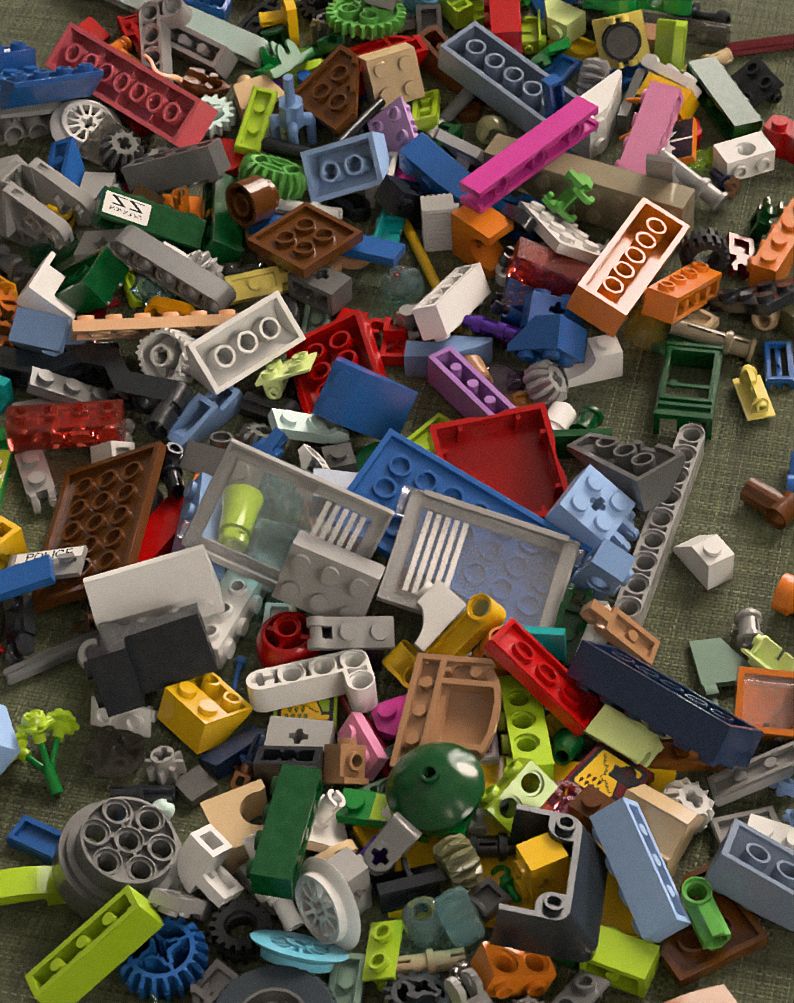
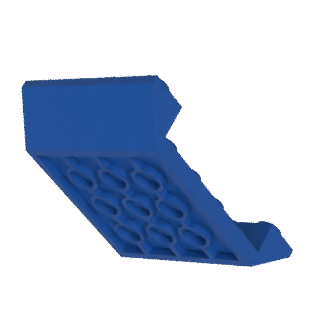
M14 41L10 43V46L5 47L0 44V109L4 110L91 96L103 78L104 70L93 67L92 63H79L77 68L58 66L56 71L39 69V66H36L35 48L25 45L23 41Z

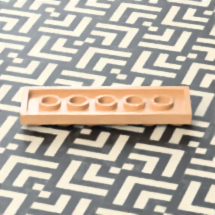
M234 309L219 310L218 314L207 315V311L198 310L192 311L190 315L179 316V312H164L162 317H151L150 313H136L134 318H122V314H109L105 316V319H94L92 315L77 316V320H72L69 330L70 342L146 338V335L150 336L151 331L155 332V329L163 327L182 330L192 336H198L208 333L239 313H235Z

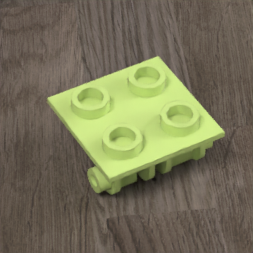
M307 351L294 354L292 359L281 361V359L270 361L263 367L255 386L263 385L266 396L269 399H279L289 381V377L310 372L317 357V352L308 354Z

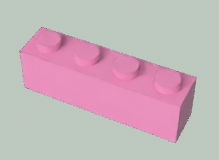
M650 81L648 89H644L642 92L640 110L632 118L630 136H626L624 139L621 159H618L614 166L646 175L647 154L662 156L659 152L667 146L684 101L681 88Z

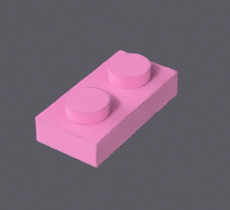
M351 712L336 735L338 738H357V745H366L365 778L373 781L389 758L362 712Z

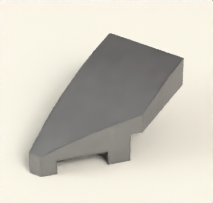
M216 958L204 972V978L198 979L196 984H190L193 1003H214V1000L224 990V987L239 975Z

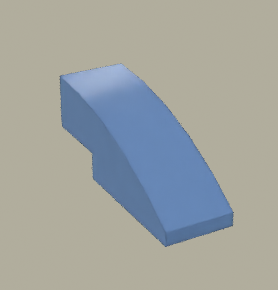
M451 335L448 339L439 342L407 341L404 353L405 377H427L428 356L450 345L462 356L466 354L479 355L485 364L491 363L493 361L492 337Z
M230 386L218 395L208 391L203 396L198 392L189 402L181 416L178 417L177 422L164 439L179 444L183 450L186 449L189 440L200 442L206 439L240 411L239 407L243 398L242 392L234 386Z

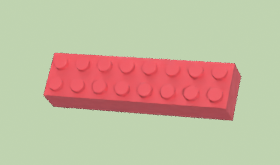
M72 22L69 23L45 63L47 67L56 71L58 66L77 68L79 63H92L93 67L104 70V76L92 95L178 148L200 143L219 112L200 98Z

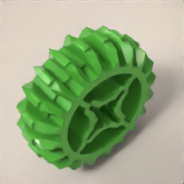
M263 153L247 154L243 157L242 162H240L238 168L239 181L253 175L268 179L276 186L280 199H301L305 191H307V178L305 177L304 168L298 166L297 163Z

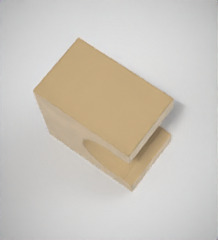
M261 779L200 802L203 825L211 824L233 846L222 863L231 875L235 874L236 869L249 860V856L242 844L243 839L256 833L258 830L262 831L264 824L254 825L249 823L253 818L263 815V809L267 803L266 789Z

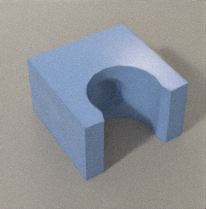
M17 306L8 341L22 350L57 356L63 354L66 344L85 343V341L70 342L69 330L72 322L70 318Z

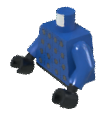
M507 246L502 251L498 262L501 267H511V270L507 271L503 294L500 292L494 294L490 300L492 304L490 308L494 315L501 314V322L520 327L524 295L534 291L536 288L551 291V280L548 277L539 276L530 271L521 261H515L518 257L516 249ZM551 293V295L559 296V297H561V295H562V294H554V293Z

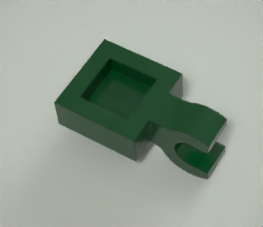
M765 197L763 203L759 204L748 221L747 237L754 239L755 244L758 243L762 235H767L772 224L770 219L777 218L783 213L782 201L776 207H771V197Z

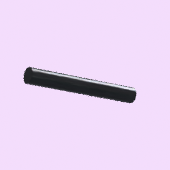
M378 97L335 142L354 137L385 105V100Z

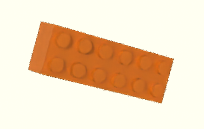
M643 197L579 282L565 308L614 338L641 300L644 290L651 286L676 251L690 226Z

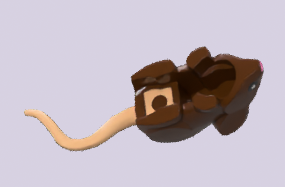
M143 54L148 59L154 72L168 80L179 83L181 88L200 99L204 97V94L211 98L217 94L218 99H221L231 90V87L223 80H218L217 73L205 75V70L189 67L183 78L175 74H165L157 70L153 60L148 55Z

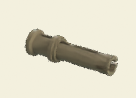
M684 319L672 324L669 334L681 336L701 344L723 346V355L733 354L745 358V362L749 363L757 343L756 338L750 340L735 335L734 331L731 330L725 333Z

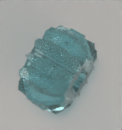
M461 886L454 889L450 888L435 898V909L447 935L458 948L466 945L469 946L485 936V926L472 898L465 888Z

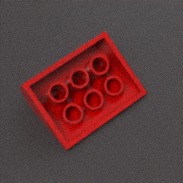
M359 309L305 334L306 340L286 351L288 360L292 359V356L299 352L307 351L308 354L317 352V357L310 372L293 376L303 413L314 414L312 413L334 361L339 356L388 378L373 331Z

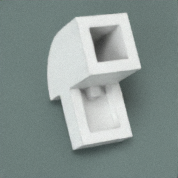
M211 824L198 829L188 836L178 853L177 870L181 883L189 894L200 889L219 908L223 904L225 905L229 901L238 898L244 887L221 865L233 846Z

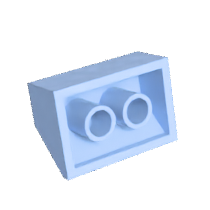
M373 131L300 152L311 203L313 201L324 202L380 186L388 172L390 160L384 134Z

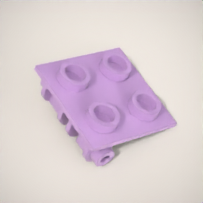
M402 96L367 123L370 132L384 134L388 152H398V157L399 150L418 135L416 133L418 128L415 126L416 122L410 111L411 107L404 102Z

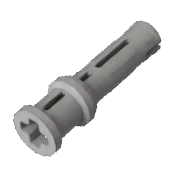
M665 147L661 149L659 154L675 159L677 162L675 175L684 185L695 189V198H700L708 204L713 213L718 211L727 200L729 193L726 191L721 192L711 183L710 178L700 177Z

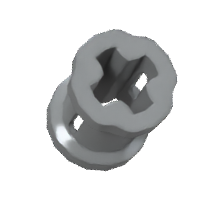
M746 608L734 615V623L738 627L739 632L737 635V645L740 648L751 650L754 646L752 644L754 637L758 634L764 636L760 630L762 614L756 609Z

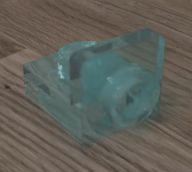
M140 272L129 291L145 305L153 296H162L170 299H175L176 294Z

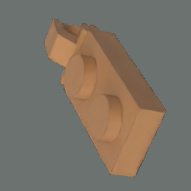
M592 599V601L583 605L579 615L589 624L594 625L593 628L598 634L612 645L652 666L660 645V641L616 606H603L596 599Z

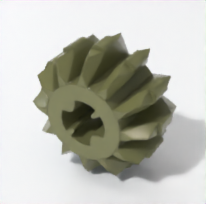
M463 834L449 835L433 846V859L436 862L437 869L443 868L447 887L456 894L462 891L466 892L483 881V867L480 864V858L475 848L471 845L470 840Z

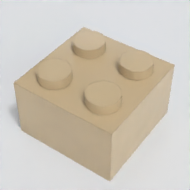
M404 42L358 56L369 105L378 97H381L385 100V105L380 109L382 110L400 96L403 97L404 102L425 97L414 46Z

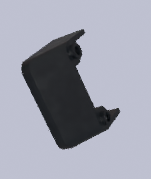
M517 804L508 844L516 846L548 832L554 841L562 844L569 857H571L566 894L556 892L541 894L536 900L534 910L499 903L490 944L573 962H588L595 956L599 942L608 868L605 864L607 856L576 817L565 813Z

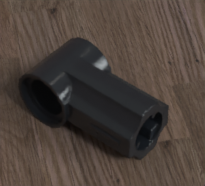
M246 392L239 407L240 415L263 422L266 426H270L267 416L272 408L301 412L298 403L291 398L283 397L276 401L253 392Z

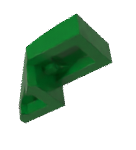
M566 37L550 44L530 59V61L544 70L551 64L550 57L558 56L571 47L569 38Z

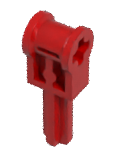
M139 10L133 15L125 17L116 16L120 35L126 36L131 40L141 60Z

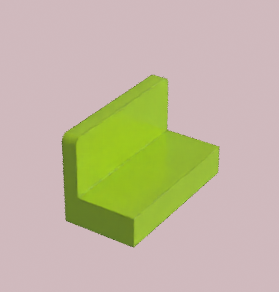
M659 18L656 26L654 55L658 56L660 63L664 65L670 63L680 73H683L688 21Z

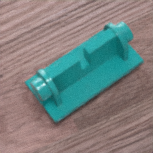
M383 208L381 216L376 219L375 234L371 236L399 242V235L402 234L405 218L390 215Z

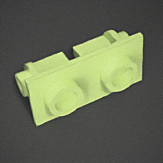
M756 635L752 640L754 646L751 650L745 648L740 650L749 657L747 662L754 668L794 671V658L784 652L778 661L776 658L783 649L767 635Z

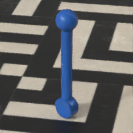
M237 656L234 660L236 668L231 688L235 692L237 691L242 667L246 665L244 656Z

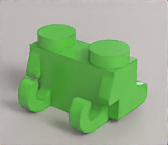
M570 169L563 177L566 181H572L566 190L555 200L552 199L555 196L554 193L549 191L541 201L554 215L558 213L565 221L573 224L577 220V216L575 214L570 215L568 211L574 207L579 199L586 205H591L595 198L593 196L588 197L585 194L594 185L591 177L584 173L577 174L573 169Z

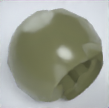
M494 114L481 118L475 128L476 138L487 147L497 133L508 135L507 123L500 116Z

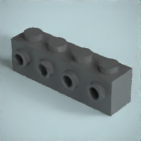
M219 137L132 160L121 170L130 192L137 183H140L156 194L163 190L167 194L183 185H186L187 188H192L201 184L203 180L208 179L209 183L218 181L224 177L223 173L230 169L231 165Z

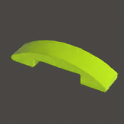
M26 866L0 870V906L47 899L48 906L66 903L55 885L52 866Z

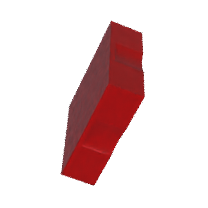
M545 402L503 410L486 417H468L429 425L427 441L431 453L543 519L568 487L565 472L557 458L555 437Z

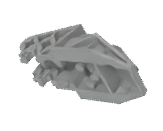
M18 154L0 158L1 236L8 239L17 230L36 240L44 239L47 236L54 242L55 248L58 250L64 245L68 246L75 240L73 231L63 218L46 207L48 204L57 207L58 213L62 215H68L73 209L77 213L80 223L86 226L91 223L96 201L86 191L37 157L29 164ZM25 190L35 194V198L25 192Z

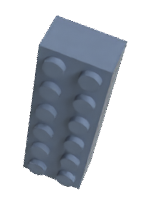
M472 22L440 45L438 68L525 133L546 119L541 79L550 75L478 22ZM564 86L566 104H568L578 95Z

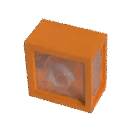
M738 667L733 714L763 731L764 733L760 740L776 742L794 740V671Z

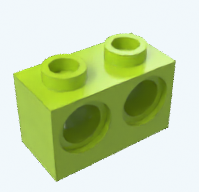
M522 757L513 759L503 769L504 775L496 784H491L485 789L481 804L478 807L500 831H504L507 835H510L517 804L541 808L558 788L531 759ZM528 774L530 776V785L527 789L523 790L521 781ZM507 799L509 808L505 814L501 815L499 811L500 803Z

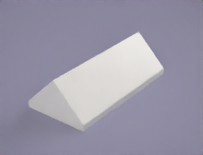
M276 290L186 345L190 374L211 393L218 395L306 340V337L279 291Z

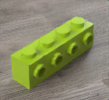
M127 885L25 975L34 998L40 1003H77L164 926L153 903L131 886Z

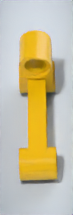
M484 593L475 594L468 601L466 610L423 653L466 656L492 628L503 625L506 618L505 609ZM402 640L381 662L408 689L416 656L420 652L410 642Z

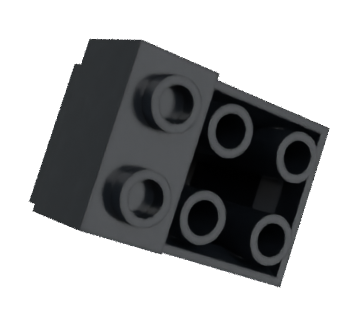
M197 603L180 607L177 612L166 613L160 617L149 616L144 622H137L133 619L126 626L106 621L100 623V635H96L98 646L87 649V661L83 662L88 679H94L98 689L94 690V695L100 709L105 707L108 718L146 706V693L218 670L217 659Z

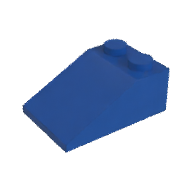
M339 356L334 361L312 413L340 426L382 440L390 428L399 434L401 433L419 392Z

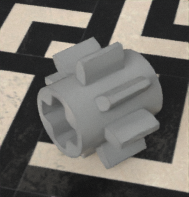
M169 746L157 747L151 752V759L144 760L149 781L157 780L159 785H173V781L178 782L177 778L180 777V774L186 773L181 750L174 753L173 748Z

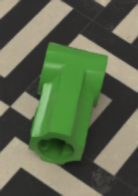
M690 877L682 884L681 900L691 920V925L703 949H710L712 951L721 948L726 942L731 940V932L712 896V886L703 877ZM691 897H699V898H701L702 900L695 901V900H692V899H690V898H691Z

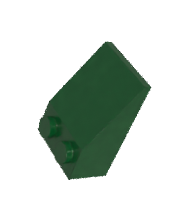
M105 246L60 272L65 276V279L54 295L77 311L76 313H91L98 308L103 310L113 301V293L125 283L124 276L129 268L113 255L108 246Z

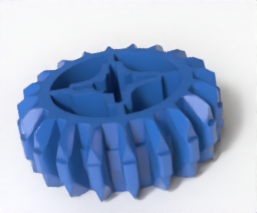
M168 915L166 919H161L164 926L117 966V971H119L120 980L123 982V985H127V989L131 994L137 992L141 1000L150 995L154 1003L160 997H165L170 1003L172 995L175 994L183 999L185 995L184 990H190V984H196L195 981L203 979L205 976L204 971L209 966V949L202 931L198 932L194 922L187 924V920L184 917L174 921V917Z

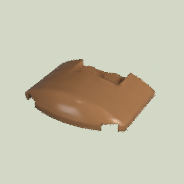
M417 653L389 764L390 769L410 750L432 742L457 744L470 751L479 762L481 761L493 740L501 712V685L494 670L496 667L492 659Z

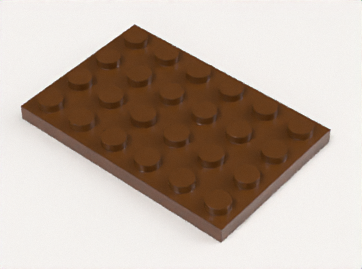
M161 441L66 472L43 551L86 545L88 551L80 577L57 579L55 584L32 591L34 613L87 597L83 578L137 563L167 450Z

